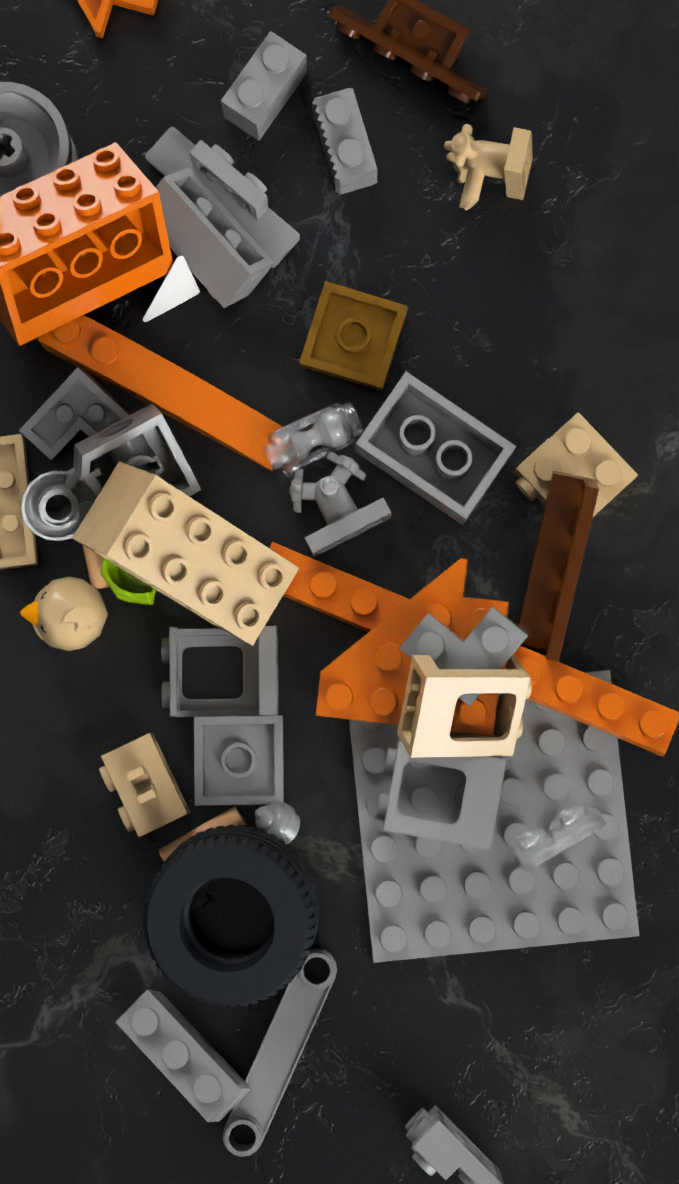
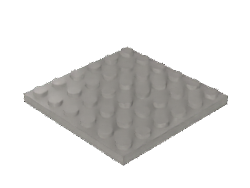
M610 670L585 672L611 683ZM525 699L522 712L523 731L521 737L516 740L513 756H488L506 760L491 850L384 831V821L376 819L380 792L389 794L392 776L383 774L388 748L397 749L398 741H401L397 734L399 725L349 720L373 963L640 936L618 738ZM450 732V736L454 738L490 737ZM408 762L403 768L397 801L398 812L410 817L448 824L455 823L460 815L466 781L465 774L457 769Z

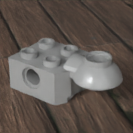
M151 403L75 444L73 468L68 471L53 470L40 474L29 483L22 496L21 512L25 524L35 535L52 541H63L72 538L119 461L157 475L188 496L202 489L165 418L155 405ZM63 495L67 497V502L61 510L51 512L45 509L48 499L52 496Z

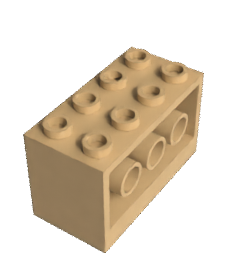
M120 461L72 539L207 622L252 646L299 570V567L157 475Z

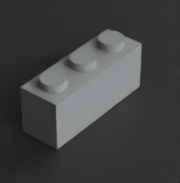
M190 167L163 177L156 186V189L160 195L170 248L178 257H184L190 271L223 308L249 296L275 262Z
M147 989L116 1021L117 1025L207 1122L221 1121L251 1090L250 1086L162 992Z

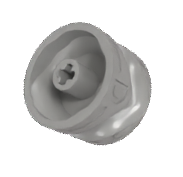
M0 82V196L19 186L30 183L60 167L79 160L78 151L58 109L39 91L24 84L14 82Z

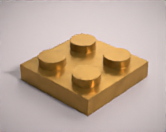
M325 281L299 366L383 391L408 306Z

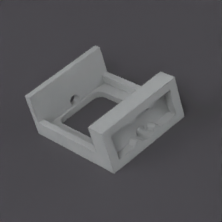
M276 625L264 626L253 646L220 628L178 629L177 627H169V637H162L161 643L162 663L170 664V681L162 682V707L170 708L171 717L279 715L278 628ZM189 647L240 648L243 653L242 695L235 699H187L182 691V654L184 650Z
M398 741L397 749L388 748L383 775H389L392 778L389 794L380 792L376 819L384 821V831L491 850L506 760L488 756L411 758L402 741ZM408 762L457 769L465 774L466 781L460 815L455 823L448 824L410 817L398 812L397 801L404 766Z

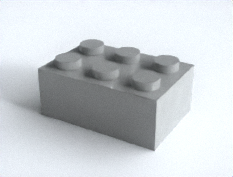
M407 371L355 443L356 453L462 525L467 521L516 448L514 444Z

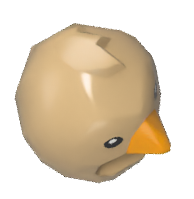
M73 577L52 580L39 591L32 603L20 611L21 616L33 624L34 631L39 639L53 648L66 651L85 648L99 637L108 616L101 593L85 580Z

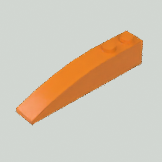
M85 315L38 338L45 351L75 367L80 365L88 374L146 405L153 403L161 413L272 472L288 444L286 437L289 434H293L291 431L220 389Z

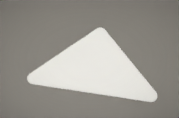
M183 256L176 258L144 315V322H148L200 293L199 287Z

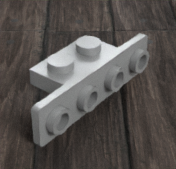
M170 127L146 153V161L164 177L190 167L275 262L271 268H275L300 240V234L269 208L267 195L265 194L267 191L265 185L253 174L247 172L243 176L232 166L234 163L232 157L220 146L215 144L210 148L202 140L194 145L176 128Z

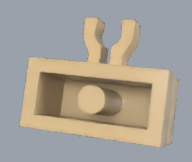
M148 733L101 756L105 766L99 768L100 774L110 792L117 790L124 806L118 808V812L128 832L136 830L138 837H142L191 813L153 733Z

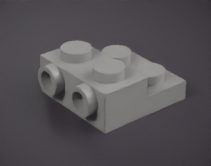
M436 1105L429 1112L424 1108L420 1109L405 1125V1129L408 1131L406 1137L412 1142L411 1148L415 1152L412 1157L430 1176L437 1171L447 1180L458 1170L460 1172L458 1177L464 1184H504L499 1168Z

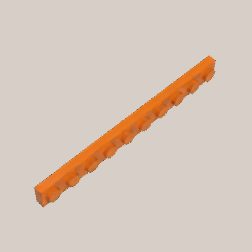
M272 542L270 545L271 550L299 567L283 597L366 632H370L409 600L406 597ZM519 646L513 655H515L531 677L532 690L527 700L663 757L666 754L679 722V712L561 662L548 660L544 655L525 647Z

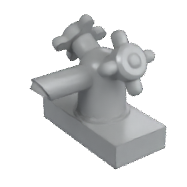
M333 452L329 453L326 457L337 465L330 476L320 479L317 483L303 482V469H297L289 488L295 512L301 513L302 500H315L327 524L324 528L305 537V542L313 558L391 518V511L384 498L361 509L357 508L345 484L351 475L363 481L366 474L359 469V465L352 458L345 455L338 456Z

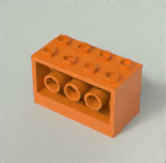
M116 142L0 196V321L19 346L168 274L173 265L159 191Z

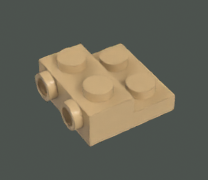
M579 412L553 436L542 443L514 471L518 478L515 481V485L530 501H534L537 498L544 506L552 471L596 479L599 492L593 517L638 476Z

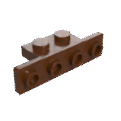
M388 0L376 25L343 6L331 8L328 16L338 21L336 28L342 33L358 39L361 34L375 43L373 50L391 60H395L397 56L412 64L409 69L411 72L427 81L432 82L434 77L449 85L446 91L463 102L469 103L471 98L476 101L484 98L487 92L486 88L451 69L471 32L470 28L421 0Z

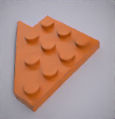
M460 558L320 671L316 716L399 725L412 659L399 648L424 617L430 612L465 641L493 606L507 617L509 602L464 597L468 559ZM481 693L471 706H468L458 698L450 732L493 737L495 735L499 693Z

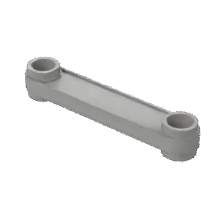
M311 949L305 964L311 958H323L329 964L330 973L322 980H313L307 976L304 965L302 966L301 971L292 982L288 983L245 1080L251 1090L233 1107L222 1135L225 1147L233 1155L240 1157L250 1156L259 1149L336 977V960L325 949ZM240 1124L248 1125L255 1132L256 1138L250 1144H238L231 1135L232 1128Z

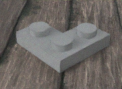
M79 365L19 431L52 460L80 429L90 437L131 415V413Z
M493 606L464 641L429 612L399 649L410 658H412V655H430L438 669H501L528 637V634ZM467 693L459 698L468 706H471L481 693Z

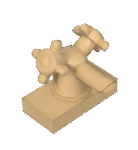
M465 124L461 132L456 134L451 141L444 143V147L451 151L446 155V159L453 162V167L458 173V182H465L459 205L460 208L468 210L478 202L484 175L503 179L506 187V197L524 199L533 160L532 133L530 130L514 127L509 145L485 140H474L471 136L472 126Z

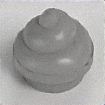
M285 802L284 804L271 803L255 811L257 830L260 831L262 829L269 835L270 833L276 835V838L285 841L286 845L296 837L300 828V818L295 814V810L291 805Z

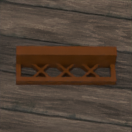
M552 471L517 626L528 634V637L521 645L545 650L546 659L559 662L599 487L596 479L558 471Z

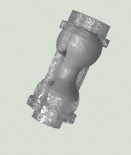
M349 402L341 406L335 403L267 435L269 444L264 445L263 448L271 467L274 470L281 468L285 474H288L331 452L355 443V437L362 435L363 428L355 409ZM314 423L313 427L310 430L304 432L298 431L299 429H302ZM315 446H325L319 450H316L308 454L309 451Z

